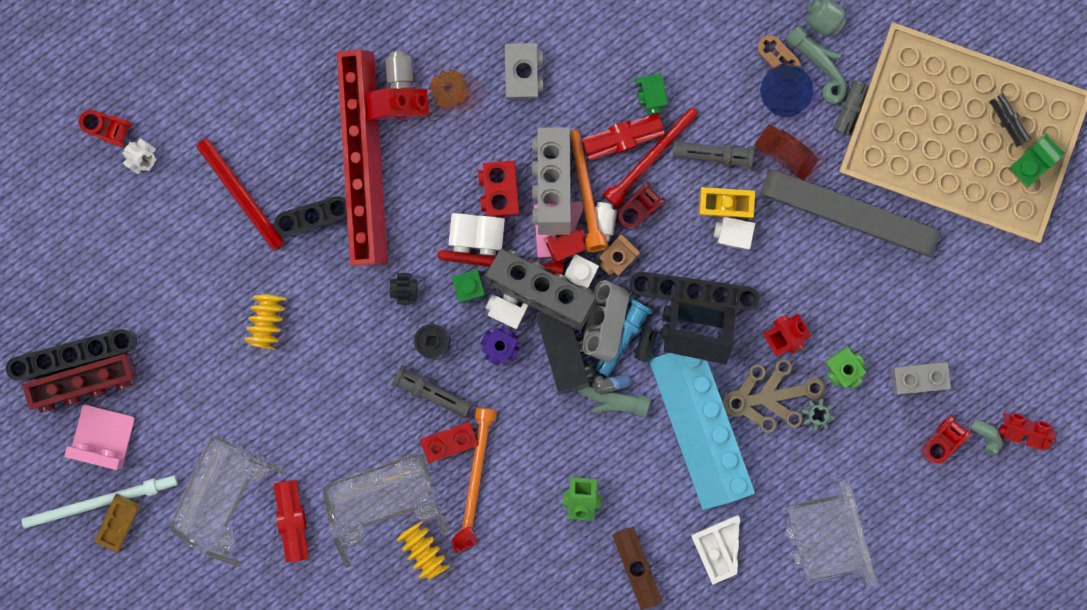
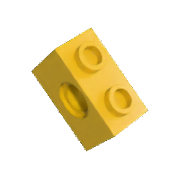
M701 187L699 190L698 216L751 220L754 218L755 191Z

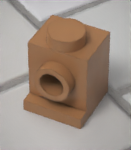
M621 234L598 258L602 261L599 266L609 276L614 273L618 277L640 252ZM620 252L623 256L622 261L615 262L612 257L613 254Z

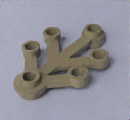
M781 359L776 362L774 372L760 393L748 396L756 381L763 379L765 376L764 367L756 364L750 367L749 375L740 389L725 395L723 406L728 415L733 417L744 415L758 424L760 429L766 433L774 431L776 428L775 420L771 417H763L750 406L761 404L784 419L788 426L795 428L802 423V416L798 412H791L776 401L805 395L808 398L817 399L824 394L825 385L821 379L812 377L807 379L803 385L775 390L783 376L789 374L792 369L791 363L788 360ZM781 362H785L788 365L786 372L779 371L778 366ZM755 367L762 370V374L758 378L752 374ZM817 383L819 385L817 393L810 391L811 384ZM737 398L741 401L740 408L734 409L731 402L733 399ZM792 414L798 416V422L794 425L789 422V417ZM767 419L772 422V428L769 430L763 428V422Z

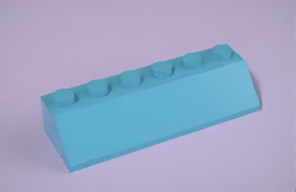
M667 353L650 359L649 363L702 510L755 494L708 361L673 353Z

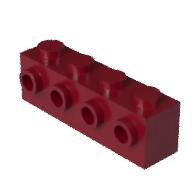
M122 354L24 383L22 386L29 410L39 409L40 413L56 409L54 405L56 403L64 401L67 406L80 402V396L90 394L91 398L107 394L106 389L116 386L117 390L131 387V381L137 380L138 377L131 354Z

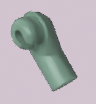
M976 418L971 430L985 437L987 442L985 451L992 456L998 455L999 450L1003 449V441L998 429Z

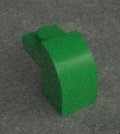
M1044 133L1008 169L1025 188H1028L1045 171L1050 169L1065 152L1048 133Z

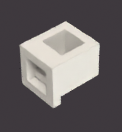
M492 294L485 309L489 310V317L517 330L528 305L523 303L519 307L516 306L518 300L504 294L500 298Z

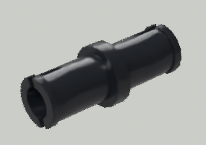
M1004 93L997 96L1002 107L999 106L995 98L989 101V104H991L1001 121L999 123L1002 128L1005 127L1016 148L1023 144L1018 134L1021 135L1025 143L1032 139L1020 122L1019 113L1014 112Z

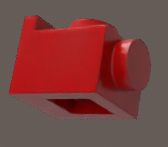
M582 228L572 232L570 230V235H555L556 239L554 240L552 235L543 238L554 263L586 249V235Z

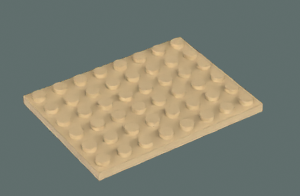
M892 22L838 173L1032 242L1041 243L1087 111V91ZM1002 93L1005 94L1014 112L1019 113L1020 122L1032 138L1025 143L1021 135L1018 134L1023 144L1017 148L1005 127L1002 128L999 123L1001 121L991 104H989V101L995 98L999 106L1002 107L997 98ZM1048 133L1065 154L1028 188H1025L1008 168L1042 134Z

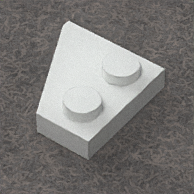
M738 514L691 534L712 585L737 574L740 524Z

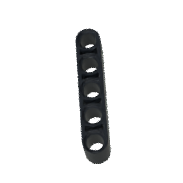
M638 272L629 281L631 292L640 297L671 301L673 296L734 308L740 311H750L756 308L760 301L758 292L749 286L649 272ZM637 277L647 279L649 286L646 291L640 292L635 289L634 280ZM669 280L674 284L675 290L672 295H664L661 292L660 285L663 281ZM690 284H696L700 287L701 295L699 298L692 299L687 295V287ZM716 288H723L727 292L725 302L719 303L714 299L713 293ZM747 291L753 295L751 306L746 307L741 304L740 295L742 292Z
M118 329L16 356L7 362L5 367L6 374L15 381L29 380L127 354L136 348L137 337L130 330ZM122 334H126L129 338V345L124 349L120 348L117 343L118 337ZM96 341H100L103 344V352L98 356L92 352V345ZM70 348H74L78 354L74 362H69L66 358V353ZM46 354L52 360V364L48 369H44L40 362L41 358ZM20 361L26 366V371L22 376L17 375L15 372V365Z

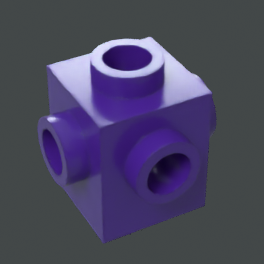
M504 326L500 330L494 328L492 332L487 330L480 342L484 346L482 352L486 353L484 359L497 366L500 362L504 364L508 360L513 362L520 350L516 346L518 340L514 339L516 333ZM503 341L505 343L504 350L497 351L495 343Z

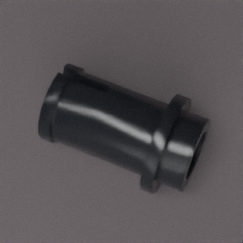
M643 327L637 349H634L633 353H635V359L649 363L650 358L653 359L654 356L652 351L659 332Z

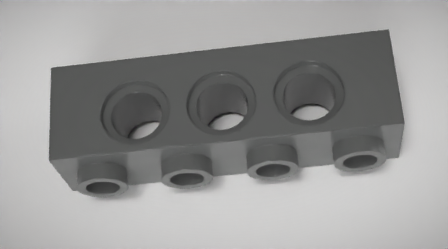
M500 249L485 275L486 284L579 331L584 327L596 305V296L593 295V291L582 285L577 287L569 283L570 280L558 273L553 275L547 272L546 268L537 262L529 263L523 260L522 256L513 250H508L507 252ZM519 271L523 272L526 276L521 280H515L511 277L512 274ZM540 283H544L549 286V289L545 292H539L535 287ZM563 295H568L572 297L573 301L569 304H563L559 301V298Z

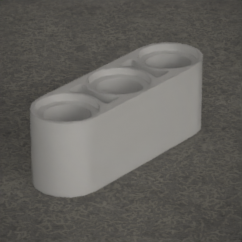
M603 280L597 284L593 295L596 296V305L588 317L582 348L585 354L609 362L615 358L618 352L629 294L625 288Z

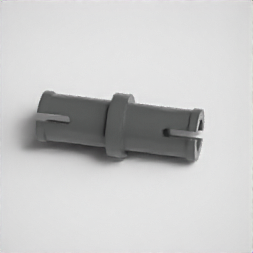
M853 80L846 100L842 101L840 105L842 110L833 127L834 130L845 135H849L856 115L860 114V105L869 88V85L857 80Z

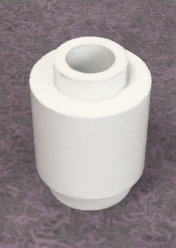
M597 202L595 211L599 231H602L603 235L606 236L607 242H610V236L614 234L617 210L612 209V204Z

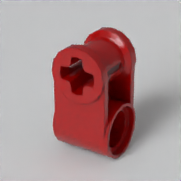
M95 110L84 111L81 113L78 121L79 127L84 132L121 148H125V137L128 129L133 126V123ZM90 116H97L99 120L98 126L92 130L88 129L86 126L87 119Z
M950 414L923 444L921 449L922 457L930 463L946 461L967 440L971 431L969 429L965 430L954 420L955 417ZM933 444H937L941 448V455L937 459L933 458L930 454V448Z

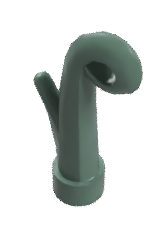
M799 24L785 40L793 48L796 47L832 80L823 88L824 98L832 104L841 103L847 95V84L839 69L830 59L839 60L841 55L826 49L814 41ZM832 87L837 88V96L831 93Z
M590 366L592 377L594 379V370ZM593 379L588 380L589 385L591 384ZM592 386L577 390L583 396L602 403L592 408L593 413L624 411L646 418L651 402L650 397L643 395L634 396L614 391L598 394Z

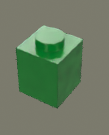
M478 269L452 276L459 303L485 296Z

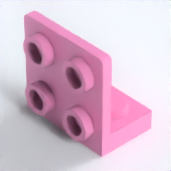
M83 405L73 445L67 446L64 457L114 470L122 469L135 418L102 408Z

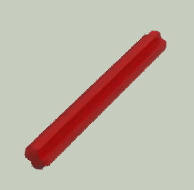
M208 139L200 141L196 148L271 249L275 250L283 245L284 240L212 143Z

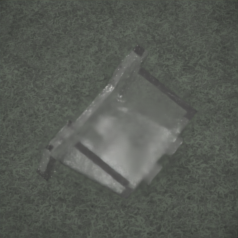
M839 477L832 479L835 488L834 493L784 506L789 525L785 526L789 542L794 541L796 551L792 552L796 567L801 566L806 584L858 574L860 583L866 587L877 584L848 478Z

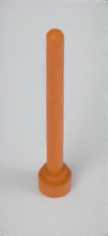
M573 129L570 131V140L589 231L585 239L588 252H599L608 248L607 239L602 231H599L580 132L577 129Z
M476 407L474 418H477L476 424H479L476 438L478 446L475 447L462 529L471 526L473 529L489 426H492L493 421H496L497 410Z

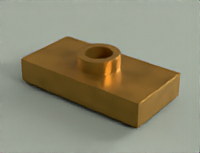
M116 493L94 542L118 553L140 508V504Z

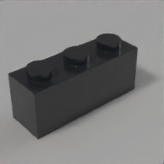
M545 313L536 315L558 395L589 387L588 380L593 379L589 363L583 364L581 354L585 353L582 348L583 342L581 338L576 339L573 330L575 328Z

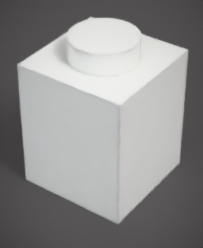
M723 217L721 222H716L713 237L718 238V245L748 251L750 250L755 223Z
M575 254L564 276L570 280V283L578 287L582 285L588 288L599 266Z

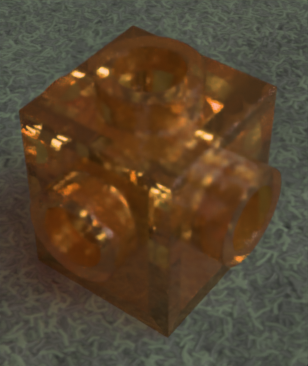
M449 69L448 73L442 70L439 76L435 74L429 86V89L432 90L431 96L435 99L434 103L448 110L450 106L457 109L459 103L463 104L469 93V89L466 88L467 82L463 80L464 75L452 69ZM447 83H451L454 86L453 90L449 93L443 89Z

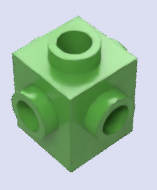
M843 347L823 362L830 371L826 375L835 387L840 385L841 388L848 386L850 389H853L864 381L861 376L866 374L863 368L866 366V363L857 352L853 354L848 347ZM845 365L849 367L847 374L843 371Z
M570 477L569 492L564 491L563 507L568 508L567 519L594 521L595 510H600L601 494H596L597 479Z

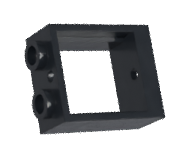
M673 296L670 306L665 305L662 315V321L666 322L662 326L660 340H664L663 352L727 365L733 348L735 309ZM677 319L717 327L718 338L677 330Z

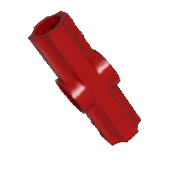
M658 113L633 122L629 120L613 125L604 132L583 138L582 141L588 159L591 161L614 152L621 153L639 146L638 144L660 138L665 133Z
M297 479L273 483L278 510L276 511L278 532L282 536L285 561L295 562L309 559L305 535L307 530L306 517L300 503Z

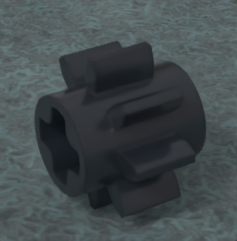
M397 273V279H390V299H397L398 305H410V299H417V279H410V273Z

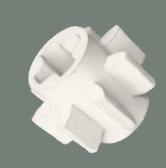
M139 139L138 143L129 142L124 152H122L126 159L123 164L137 174L141 170L149 171L156 161L153 154L156 149L142 139Z

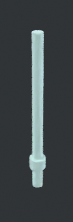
M176 475L155 480V478L143 481L142 485L22 518V525L26 529L110 505L116 493L128 499L145 494L152 496L158 494L160 490L177 486L178 480Z

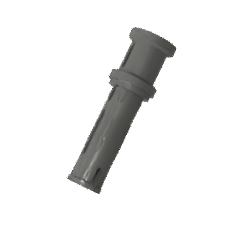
M674 141L672 158L721 162L725 167L736 165L744 166L747 170H751L754 146L741 148L733 147L732 144L727 143L724 147ZM688 150H690V151H699V152H708V153H710V154H707V153H698V152H689Z
M401 365L391 386H398L410 392L413 397L418 398V396H421L465 418L471 406L470 402L468 403L427 382L425 376H418L406 370L404 365Z

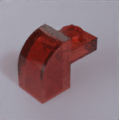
M770 124L754 144L757 150L773 158L786 171L802 180L806 179L819 161V158L802 142L786 131H780Z

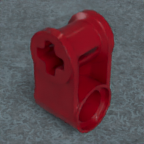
M649 181L638 189L619 211L617 221L623 229L632 230L636 228L666 201L664 197L661 198L650 187L651 183ZM627 210L635 212L637 216L636 222L632 224L626 223L623 219V212Z

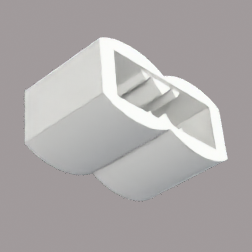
M452 213L449 246L454 247L453 252L469 253L470 249H478L481 255L496 256V251L499 252L502 249L505 219Z

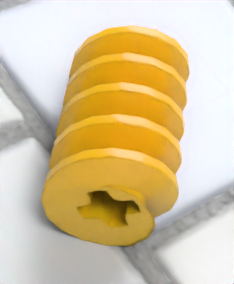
M263 293L254 295L252 299L258 302L259 305L251 306L250 310L257 313V315L249 316L248 320L254 323L255 326L246 328V331L253 336L245 337L244 341L251 346L276 350L270 346V343L278 342L279 339L274 337L272 333L280 332L281 329L274 325V322L283 320L276 312L285 310L278 302L285 301L287 298Z
M422 520L402 532L396 541L397 543L406 542L401 549L402 552L411 550L412 553L408 556V561L417 560L412 569H422L418 579H431L448 569L450 564L441 565L445 556H435L440 547H430L434 537H424L429 529L428 527L419 528L424 521Z

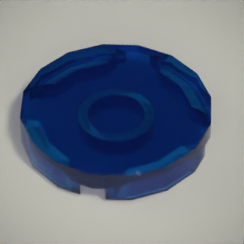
M790 63L779 64L771 68L763 77L760 86L761 100L769 111L775 115L782 117L796 116L811 103L813 96L812 80L809 74L798 65Z

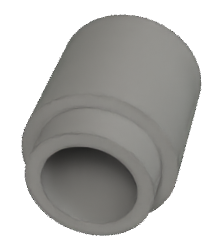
M405 51L391 52L390 57L385 58L387 84L390 85V88H412L411 83L414 80L411 56H406Z

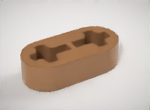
M767 35L759 41L757 46L759 56L779 77L792 79L797 75L800 70L798 58L776 36ZM765 41L768 44L771 42L775 43L774 51L778 54L777 57L772 52L766 54L763 51L765 48L763 43ZM780 57L786 63L790 61L794 63L792 66L793 73L790 71L784 73L781 70L784 65L780 62Z

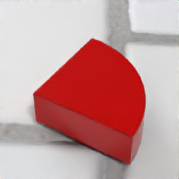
M468 526L453 537L451 546L454 553L457 554L477 545L479 541L471 526Z

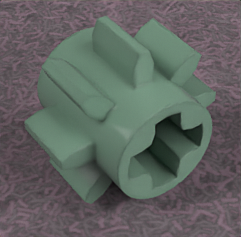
M822 398L815 405L811 400H808L807 402L810 406L808 410H801L807 416L803 424L812 423L813 431L817 430L818 425L828 429L826 424L828 419H835V417L829 415V410L833 406H823ZM815 408L824 412L821 415V421L812 419V416L815 414L813 411Z

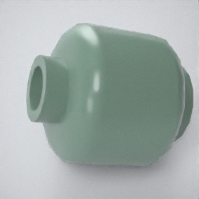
M812 0L806 9L808 12L807 23L822 36L836 35L846 23V18H844L845 10L834 0Z

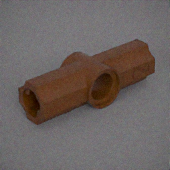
M634 526L612 534L640 610L661 603L662 599ZM634 561H641L644 564V571L640 575H634L630 572V565Z

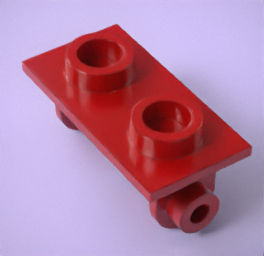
M1003 412L1004 425L1001 424L998 429L1003 439L1021 443L1023 435L1027 436L1026 446L1042 451L1045 449L1050 450L1052 440L1056 441L1055 430L1050 424L1044 421L1033 422L1027 420L1018 413H1011L1010 415Z
M470 421L419 439L428 463L478 446Z

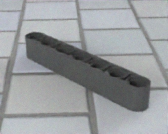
M772 169L768 170L760 195L927 257L933 256L941 234L939 230Z

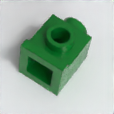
M662 73L635 78V87L641 86V90H637L640 106L645 105L647 115L662 113V108L668 105Z

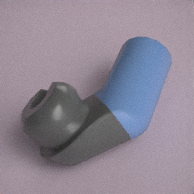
M627 375L604 379L603 376H596L592 380L591 386L595 388L596 393L605 394L628 388L631 380Z

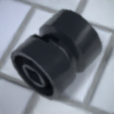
M426 324L416 332L414 345L417 352L423 357L439 359L448 353L451 339L448 332L441 326Z

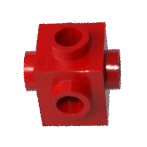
M799 313L788 318L787 314L773 321L775 326L763 333L776 357L788 350L791 354L805 347L803 341L811 337Z

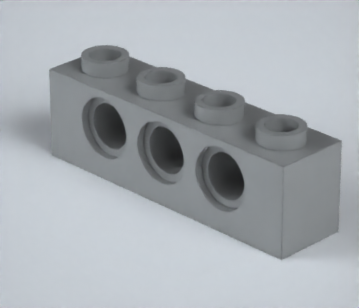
M570 127L538 128V138H532V154H538V161H532V177H538V185H532L533 201H538V209H533V225H538V235H570ZM547 156H555L556 158H555V159H547L546 157H547ZM548 179H554V180H556V182H554V183H549V182H546V180H548ZM555 203L557 205L554 207H549L546 204Z

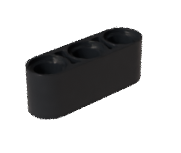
M334 196L284 211L275 218V229L281 235L291 237L342 222L347 219L346 199ZM336 202H343L345 204V212L340 216H335L332 213V206ZM316 209L320 213V218L316 223L310 224L306 220V215L310 210ZM286 217H291L294 220V227L290 231H283L281 228V222Z

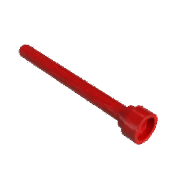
M689 108L618 185L609 186L602 195L609 203L617 209L625 201V192L698 115L697 109Z
M440 250L437 253L439 260L491 267L496 258L448 250ZM560 260L555 263L548 261V264L539 263L546 268L547 272L553 275L556 273L563 275L565 261Z

